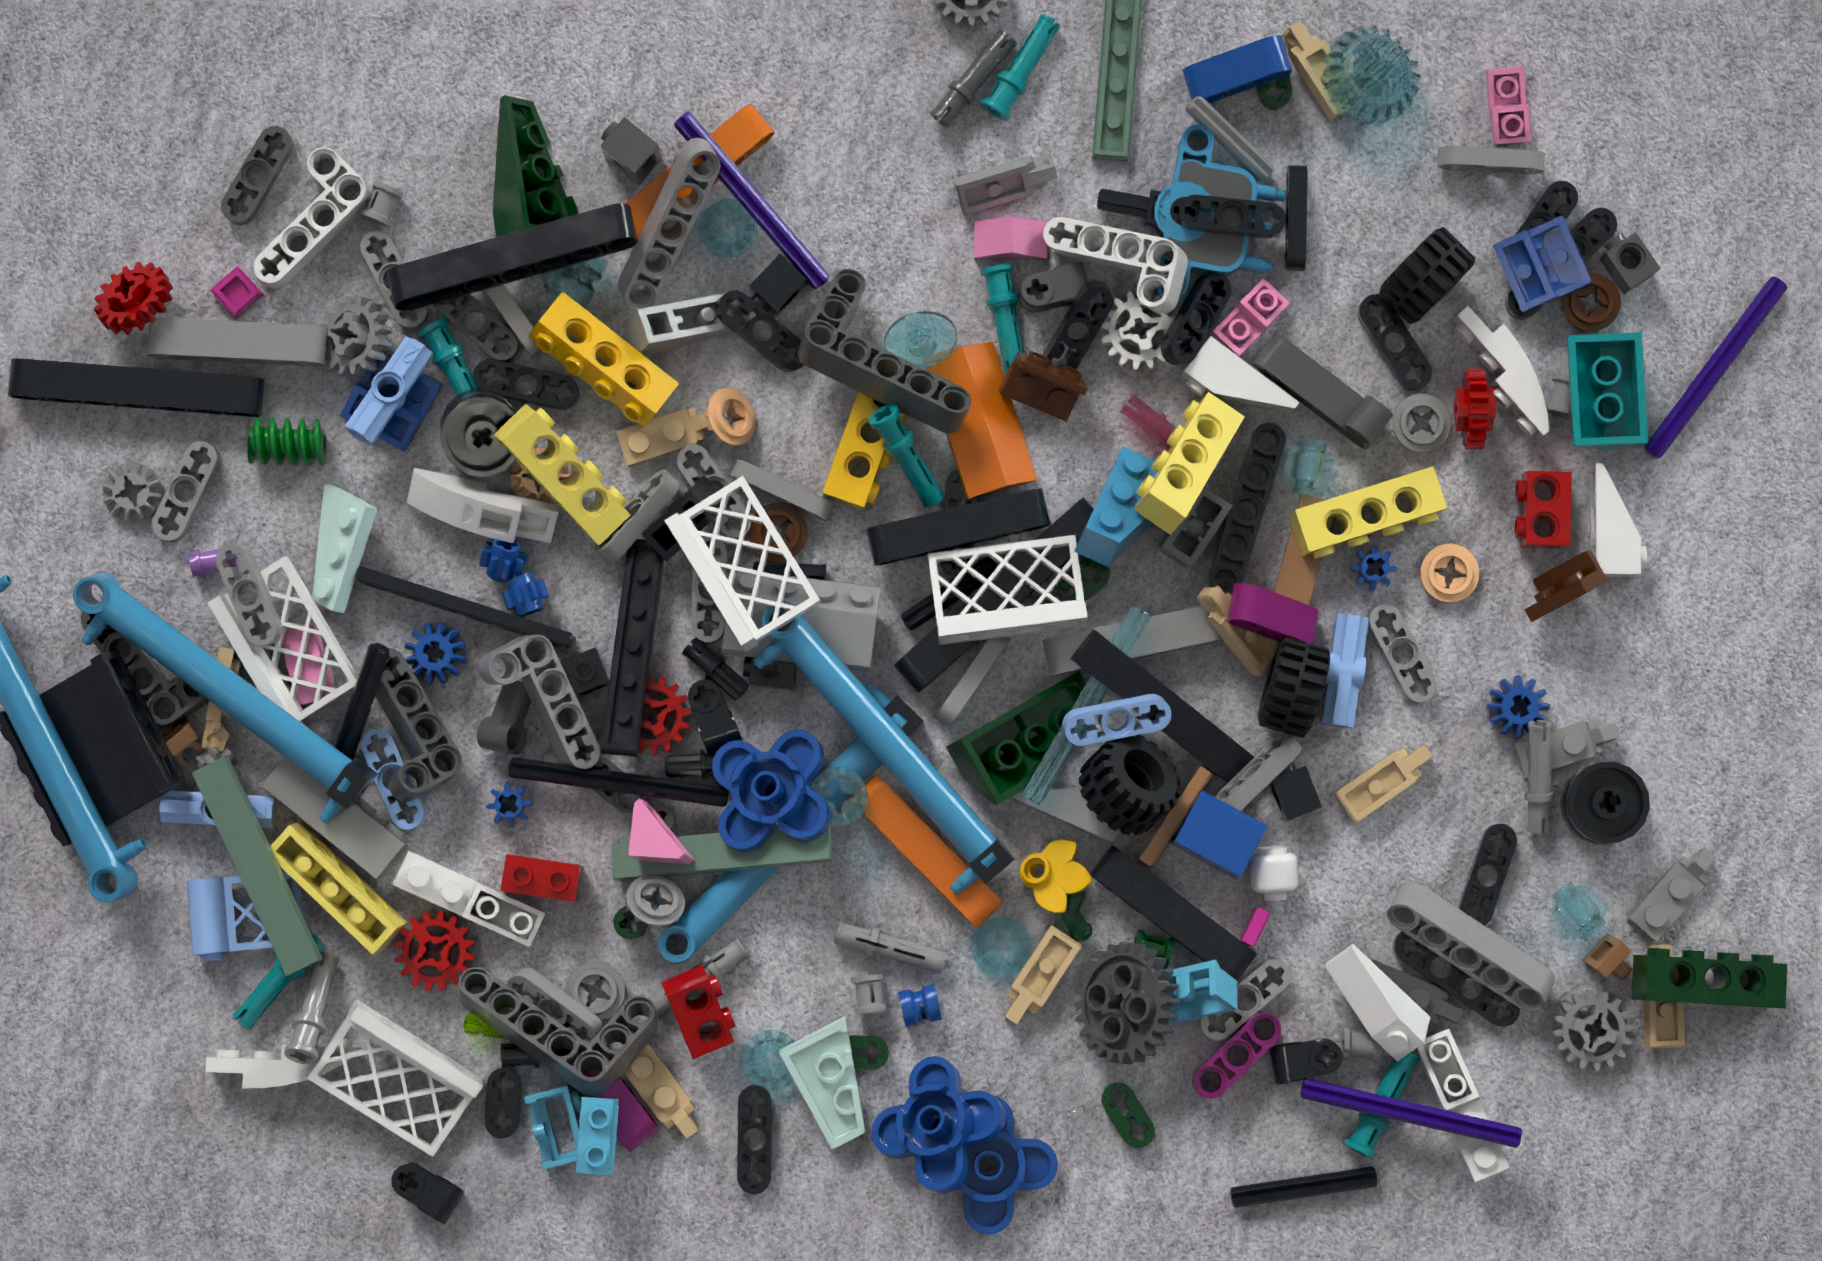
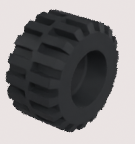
M1445 227L1436 229L1383 282L1379 294L1409 324L1416 323L1473 267L1476 257Z
M1284 637L1278 644L1264 686L1258 711L1259 726L1300 738L1305 737L1314 722L1326 684L1331 660L1329 649Z
M1141 735L1106 741L1081 767L1080 773L1082 775L1079 777V785L1083 787L1080 792L1082 798L1087 800L1088 803L1086 805L1089 810L1095 812L1096 818L1101 823L1105 822L1110 829L1114 831L1119 829L1125 835H1130L1131 833L1140 835L1144 831L1147 832L1178 802L1177 799L1181 795V789L1178 786L1181 784L1180 777L1175 774L1177 769L1174 763H1170L1168 760L1169 756L1164 750L1161 751L1157 748V744L1153 741H1146L1145 737Z

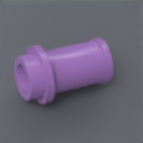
M220 549L200 553V550H195V554L188 556L193 577L200 576L201 579H204L205 574L219 572L216 557ZM232 552L233 559L228 561L230 567H237L236 556Z

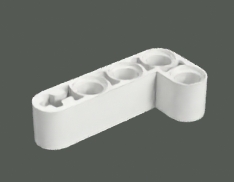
M321 147L311 152L307 161L309 172L324 191L254 261V273L269 288H282L291 281L361 212V209L367 206L370 200V191L362 178L330 148ZM332 159L335 161V167L331 173L327 175L317 173L318 164L322 160ZM353 184L360 186L361 192L358 198L352 201L343 199V191L347 186ZM324 210L333 211L334 220L331 224L324 227L317 225L316 220L320 212ZM297 236H306L308 239L307 247L301 252L291 251V241ZM282 249L293 260L290 264L279 254ZM271 263L277 266L280 272L274 276L268 272L266 266Z
M1066 217L1053 218L1046 224L1043 231L1044 240L1058 254L1072 259L1141 273L1137 286V296L1143 305L1156 314H1167L1176 307L1187 270L1188 259L1186 253L1173 241ZM1070 233L1073 237H1075L1078 240L1076 243L1074 240L1067 238H1062L1061 241H1059L1060 236H1067V234ZM1104 237L1105 243L1103 247L1096 252H1092L1094 241L1097 238ZM1134 244H1139L1137 255L1134 258L1127 259L1126 252L1128 248ZM1169 251H1173L1174 258L1172 262L1167 266H1161L1162 256ZM1164 287L1163 297L1159 301L1152 302L1151 295L1156 288Z

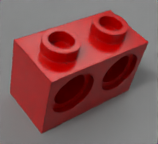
M1526 471L1522 474V480L1516 481L1515 499L1516 502H1521V517L1516 516L1514 533L1515 538L1520 539V548L1566 549L1570 546L1572 472ZM1543 482L1550 487L1551 498L1548 501L1539 500L1535 496L1534 486L1536 483ZM1536 519H1543L1549 523L1551 532L1547 538H1542L1535 534L1533 524Z
M506 854L500 891L578 903L583 866Z
M703 965L661 982L692 1059L734 1043L730 1029L736 1027L728 1006L720 1008L717 997L722 996L723 993L715 974L708 977ZM694 990L703 991L697 999H686L688 994ZM707 1022L716 1023L711 1030L700 1031L703 1024Z

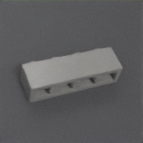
M286 757L282 758L261 784L263 788L375 879L381 880L408 846L402 840L405 833L389 820L383 825L373 817L377 810L362 798L349 809L342 807L330 823L322 822L320 815L331 798L326 794L328 789Z

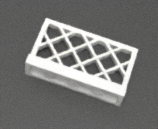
M744 476L682 514L675 513L664 520L746 652L759 645L758 641L821 603ZM742 488L748 497L745 514L725 510L728 496ZM721 501L719 508L712 507ZM753 507L755 508L759 517L751 516ZM704 511L718 514L713 534L698 531L691 519ZM723 516L743 520L739 539L719 535ZM749 521L764 524L768 529L764 545L744 541ZM772 537L779 548L770 547ZM703 538L711 539L709 548L707 547ZM717 541L737 545L732 565L715 560L714 552ZM743 547L762 551L758 571L738 566ZM768 552L783 555L786 558L787 564L784 576L764 572ZM791 568L799 580L789 578ZM722 569L730 570L729 579H727ZM736 572L756 576L751 596L736 593L733 589ZM762 578L782 582L777 602L757 598ZM788 583L802 586L810 597L797 606L783 603ZM741 600L750 602L748 611L744 607ZM755 604L775 607L772 622L758 629L752 620ZM781 609L789 610L780 616Z
M1075 535L928 553L939 645L1087 627L1088 616L1084 601L1078 553L1074 552L1077 546ZM1069 546L1070 560L1062 570L1045 558L1052 548ZM1044 549V551L1041 554L1035 551ZM1026 551L1036 559L1025 575L1008 563L1016 552ZM1000 554H1007L1004 559L998 556ZM989 556L999 563V566L988 579L971 568L979 557ZM971 558L967 564L961 560ZM953 561L962 570L950 584L938 575L937 562ZM1040 563L1057 574L1046 590L1029 579ZM1070 567H1072L1073 578L1066 574ZM1003 568L1020 579L1009 595L992 583ZM967 572L983 583V586L972 600L955 588ZM1063 579L1075 588L1076 600L1060 602L1050 593L1059 581ZM1025 583L1041 595L1033 606L1024 607L1013 599ZM939 584L946 588L945 592L942 595L940 593ZM988 588L1004 599L997 610L986 611L976 603ZM951 592L968 604L960 615L943 616L942 603ZM1045 599L1051 602L1049 604H1042ZM1008 604H1011L1013 607H1015V608L1005 609ZM972 608L978 612L968 614Z
M284 556L261 571L270 596L285 599L280 620L282 623V635L275 645L256 646L248 641L228 593L217 596L208 602V605L257 689L301 723L306 722L305 719L354 689L358 675L288 556ZM281 569L285 571L289 578L287 594L269 590L273 574ZM248 584L243 587L241 595L249 590L257 592V589L253 585ZM295 590L300 598L294 597ZM292 601L302 603L306 607L308 615L305 626L288 622ZM262 608L256 614L248 612L249 617L258 616V613L265 612V610ZM313 622L316 624L318 629L312 628ZM261 627L256 630L258 635L260 634ZM287 627L304 631L299 652L282 647ZM311 633L323 636L326 641L324 658L306 654ZM268 649L274 650V651H273V656H271V654H270V652L268 651ZM281 652L298 656L293 677L283 675L278 668ZM332 653L337 661L331 660ZM305 659L322 663L318 683L300 679ZM329 665L341 667L348 682L339 688L326 686L325 681ZM286 681L292 682L291 688ZM299 684L317 688L313 704L304 710L296 699ZM324 690L331 692L322 698Z
M358 999L355 1000L348 1011L347 1017L307 1075V1079L432 1157L472 1098H476L483 1087L482 1077ZM350 1027L365 1036L367 1048L345 1052L342 1039ZM370 1039L379 1045L371 1047ZM339 1045L341 1054L332 1055ZM389 1050L396 1055L398 1068L376 1072L373 1053ZM368 1054L372 1073L350 1078L346 1059ZM401 1058L411 1065L402 1066ZM342 1060L346 1079L330 1082L319 1075L326 1063ZM421 1070L426 1073L430 1087L408 1092L404 1073ZM400 1074L404 1093L382 1097L378 1078ZM432 1078L442 1083V1085L434 1086ZM374 1080L377 1099L362 1102L354 1097L352 1084ZM347 1085L349 1093L339 1087ZM451 1089L462 1096L455 1108L439 1111L436 1092ZM431 1094L435 1113L413 1117L409 1098ZM405 1099L409 1118L392 1121L387 1118L383 1104ZM379 1105L381 1113L371 1108V1106ZM449 1116L442 1126L441 1118ZM437 1119L439 1132L432 1143L429 1144L417 1136L415 1123ZM411 1125L412 1133L402 1126Z

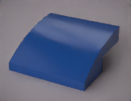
M1563 215L1493 245L1522 313L1593 283Z
M382 350L386 357L385 361L377 359L375 361L377 370H366V375L361 378L359 383L355 384L340 417L349 421L372 387L374 377L385 368L392 355ZM421 373L407 393L404 405L395 411L378 438L403 452L406 451L443 384ZM387 384L380 389L379 393L384 397H393L398 393L399 389L395 385Z

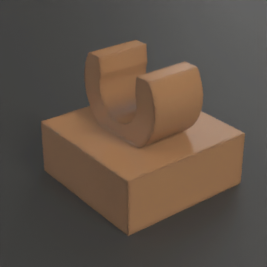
M187 718L163 735L172 756H175L177 762L183 767L189 765L187 759L182 755L186 748L192 747L200 755L204 753L201 747L202 744L197 740L196 728Z
M1608 933L1582 959L1591 970L1605 978L1612 974L1614 976L1617 975L1623 981L1633 971L1624 961L1632 951L1622 941Z

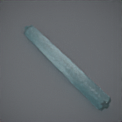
M1131 607L1111 643L1126 655H1129L1147 625L1150 615L1139 607ZM1091 676L1071 710L1100 704L1108 689ZM1082 719L1077 720V726L1071 728V730H1075L1077 735L1083 734V729L1088 725ZM1062 727L1023 792L1024 797L1035 804L1040 805L1043 803L1076 746L1067 739Z

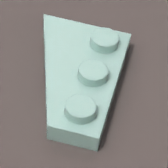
M324 484L312 599L331 611L344 613L377 508L337 486Z
M846 1016L779 1050L781 1058L832 1150L865 1133Z

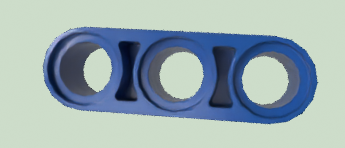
M1275 35L1194 63L1182 71L1191 100L1201 96L1210 104L1285 77L1292 73V68L1282 36Z

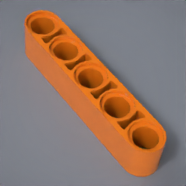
M748 104L710 135L734 164L738 166L762 147L775 134V131L752 104ZM700 156L696 157L693 161V165L704 163ZM673 165L625 203L631 207L637 239ZM716 177L713 186L720 181L718 177ZM683 188L679 191L677 197L683 198L688 196L692 188Z
M876 773L849 799L976 929L1003 904L1000 898L980 878L959 894L954 893L950 888L951 884L969 867Z

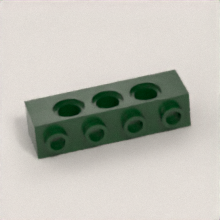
M1647 948V955H1633L1631 1000L1786 1009L1787 964L1774 963L1773 955L1751 954V961H1739V953L1717 952L1716 959H1704L1705 951L1682 950V957H1670V949ZM1674 967L1679 972V980L1675 985L1670 978ZM1709 969L1714 975V980L1710 987L1705 981V976ZM1745 971L1748 975V984L1743 989L1740 977Z

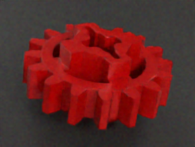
M137 262L132 270L124 266L120 274L110 275L112 280L110 284H102L100 286L104 293L95 296L94 299L98 305L94 307V311L107 330L111 329L114 334H118L123 330L126 335H130L133 327H137L142 331L145 324L157 321L155 315L158 312H166L167 309L163 303L172 300L173 297L169 292L173 289V286L160 267L156 268L151 262L145 267L141 262Z
M1466 369L1464 371V378H1462V387L1455 388V399L1453 401L1455 431H1461L1465 449H1483L1487 440L1486 431H1493L1494 418L1496 417L1494 388L1487 387L1488 382L1486 381L1484 369Z
M649 675L647 691H659L670 698L660 702L651 699L647 692L645 708L651 706L654 710L661 709L662 711L657 715L658 723L653 725L649 720L643 722L642 729L652 731L656 740L641 738L639 754L643 753L645 747H650L652 755L656 756L658 746L662 745L668 752L672 751L670 741L674 739L682 743L683 738L679 734L680 729L690 730L691 727L683 721L684 717L692 715V710L682 708V704L688 700L687 695L677 697L676 693L680 686L675 683L670 688H667L666 677L664 676L656 684L653 683V679ZM676 711L675 724L668 733L665 727L668 715Z
M429 911L423 912L424 921L421 923L415 917L409 919L413 928L411 930L401 928L399 932L405 937L404 942H396L394 944V947L402 949V955L394 958L395 962H404L406 965L400 974L402 976L412 974L414 977L411 985L414 987L420 984L421 981H424L425 991H431L434 983H438L440 990L445 991L447 990L448 980L458 985L459 977L457 974L469 969L465 965L466 960L476 959L475 955L468 953V947L475 945V940H466L464 937L470 930L469 927L465 926L458 929L456 926L459 918L453 916L447 922L445 921V912L443 911L438 912L436 919H432ZM441 926L450 932L442 937L434 936L427 927ZM416 937L419 942L418 954L411 958V945ZM449 941L440 951L442 956L440 960L429 958L422 961L427 956V953L430 952V947L428 946L430 942L434 945H439ZM459 944V958L454 966L451 960L452 949ZM427 966H434L443 975L437 977L428 976L420 970Z

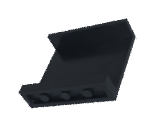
M119 650L104 652L90 659V666L39 695L106 827L186 782ZM1 711V734L10 742L17 756L16 761L19 769L27 776L33 787L34 798L37 804L44 809L50 821V829L53 836L60 841L63 847L73 845L6 712Z

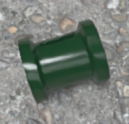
M627 906L619 909L613 920L616 932L621 937L627 939H636L643 936L648 924L641 921V923L636 925L637 931L632 933L630 928H623L621 923L627 920L626 913L629 912L627 911Z
M1138 929L1133 943L1145 944L1146 948L1157 950L1156 957L1166 959L1163 969L1168 968L1175 939L1168 937L1167 940L1149 936L1144 933V930Z

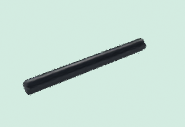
M516 757L510 759L508 775L510 777L719 807H725L729 798V791L723 786L595 768L580 769L566 764Z

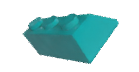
M1642 332L1568 335L1567 352L1573 447L1607 450L1641 448L1648 443Z

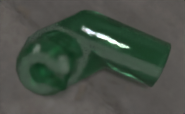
M1084 890L1075 894H1067L1066 912L1059 913V921L1067 936L1075 941H1086L1093 932L1091 924L1086 922L1080 911L1086 895Z

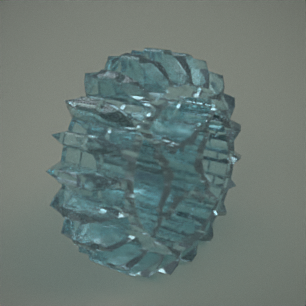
M1361 26L1352 32H1345L1340 37V40H1336L1330 46V52L1323 61L1327 67L1323 69L1322 76L1329 79L1324 89L1334 92L1335 95L1332 96L1331 102L1339 101L1343 105L1341 113L1351 111L1353 121H1358L1363 117L1366 125L1373 124L1376 120L1379 124H1383L1390 119L1398 118L1403 114V110L1408 109L1412 105V98L1417 95L1419 90L1415 84L1419 81L1421 75L1413 71L1419 61L1409 60L1408 55H1410L1412 48L1403 50L1400 46L1402 37L1392 40L1390 39V29L1384 30L1379 34L1376 26L1369 27L1367 30ZM1352 53L1355 61L1353 62V73L1350 72V58ZM1392 78V93L1389 97L1387 91L1390 88L1388 79Z

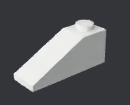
M1210 336L1195 359L1191 361L1182 374V377L1187 380L1185 386L1200 397L1210 392L1220 400L1292 413L1300 403L1212 336Z
M1595 463L1590 467V550L1593 552L1606 577H1636L1641 574V568H1646L1647 565L1646 546H1641V536L1604 464Z
M1351 944L1326 963L1325 968L1370 1036L1397 1062L1425 1042L1430 1016L1354 944Z

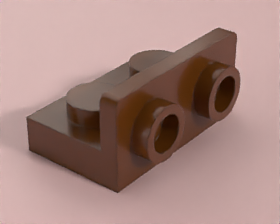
M1017 351L999 388L1000 394L1067 422L1079 395H1085L1088 390L1082 378V373L1065 365L1062 366V369L1049 364L1050 360L1039 353L1030 351L1027 355Z
M1586 550L1534 578L1533 583L1539 592L1534 595L1537 603L1524 609L1531 622L1608 582L1593 552Z

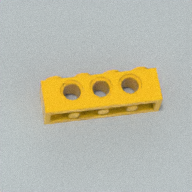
M563 291L528 335L541 351L550 353L564 364L565 369L569 373L583 379L593 387L598 396L612 402L622 410L626 418L640 424L643 428H645L679 385L676 380ZM567 335L574 337L578 344L570 341ZM596 358L603 360L607 367L599 364ZM625 381L632 383L636 390L630 388Z
M858 392L822 495L825 498L865 511L867 503L874 505L881 486L880 483L875 482L880 468L887 469L892 455L884 450L882 437L875 443H868L861 437L863 428L870 425L868 423L869 417L879 409L874 404L873 398ZM900 413L899 417L904 422L906 415ZM861 459L869 464L870 471L866 476L856 478L849 473V465L854 460Z

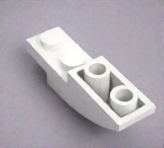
M1467 306L1452 320L1457 325L1454 328L1456 334L1467 345L1472 342L1481 353L1478 356L1480 361L1490 372L1496 370L1500 374L1490 384L1494 388V399L1503 409L1510 408L1519 418L1516 420L1517 425L1528 437L1534 435L1538 440L1549 432L1548 413L1543 392L1528 357L1504 324L1492 333L1474 311Z
M414 468L407 503L416 509L455 527L489 538L514 543L515 536L551 543L559 510L558 504L486 490V482Z
M407 850L392 882V885L528 947H530L545 915L544 912L409 850Z
M1450 1029L1425 1038V1042L1416 1049L1439 1108L1488 1120L1480 1103V1096ZM1450 1133L1458 1153H1461L1474 1185L1510 1169L1499 1144Z
M342 1039L345 1052L361 1049V1047L352 1046V1039ZM289 1044L282 1045L281 1059H276V1051H254V1058L239 1057V1050L217 1049L216 1056L206 1057L205 1072L243 1073L242 1089L269 1088L308 1080L307 1075L315 1063L300 1064L288 1059L284 1055L285 1047ZM317 1045L318 1059L327 1047L326 1045ZM339 1045L332 1055L341 1054ZM356 1057L346 1059L347 1063ZM342 1060L326 1063L319 1075L327 1074L343 1066Z

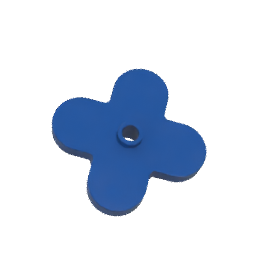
M804 730L788 731L777 739L768 752H761L750 743L741 740L728 742L716 752L712 762L714 777L718 783L731 792L733 797L719 818L718 829L723 841L732 849L739 852L757 850L767 841L775 829H781L791 838L801 842L813 841L825 833L831 820L829 805L824 798L809 787L811 781L823 765L824 750L821 743L811 733ZM776 787L775 791L768 796L770 789Z
M933 1056L925 1058L916 1064L909 1077L910 1097L904 1105L893 1106L882 1111L872 1125L871 1136L875 1147L890 1158L903 1159L914 1157L915 1170L919 1182L934 1193L947 1194L958 1189L967 1176V1148L995 1139L1005 1125L1006 1114L1002 1103L988 1092L972 1091L962 1093L961 1077L957 1068L946 1059Z
M995 1095L993 1096L1002 1103L1005 1109V1125L1001 1133L992 1141L967 1148V1176L962 1185L956 1189L963 1192V1212L967 1223L975 1231L982 1234H995L1005 1229L1011 1222L1014 1213V1192L1017 1190H1038L1047 1186L1054 1179L1058 1168L1056 1154L1047 1143L1039 1139H1017L1014 1137L1012 1110L1002 1098ZM992 1157L995 1160L993 1170L985 1171L982 1169L981 1161L983 1158Z

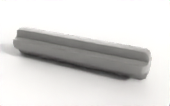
M1198 96L1190 101L1186 107V112L1198 124H1203L1207 129L1211 130L1214 139L1257 181H1264L1274 170L1273 165L1203 97Z

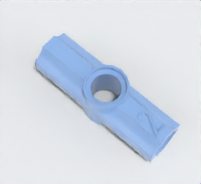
M406 336L385 368L374 377L372 387L345 425V430L364 444L372 446L395 411L404 405L407 393L432 358L433 352L416 339ZM387 384L395 385L399 389L398 393L393 397H384L379 391Z
M1336 614L1321 724L1345 728L1354 727L1358 691L1362 689L1366 669V657L1363 656L1369 621L1367 617L1352 614Z
M171 790L161 797V822L216 826L201 792ZM247 795L263 829H274L277 811L276 797Z

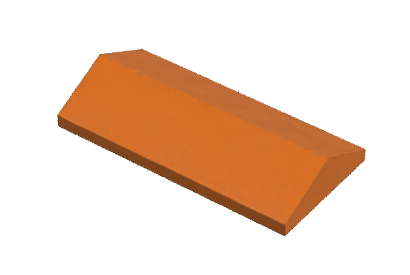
M986 342L961 346L925 359L923 363L926 370L963 387L971 396V406L962 427L957 432L946 433L967 500L1036 482L1037 477L1012 399L999 392L1005 377L994 343Z

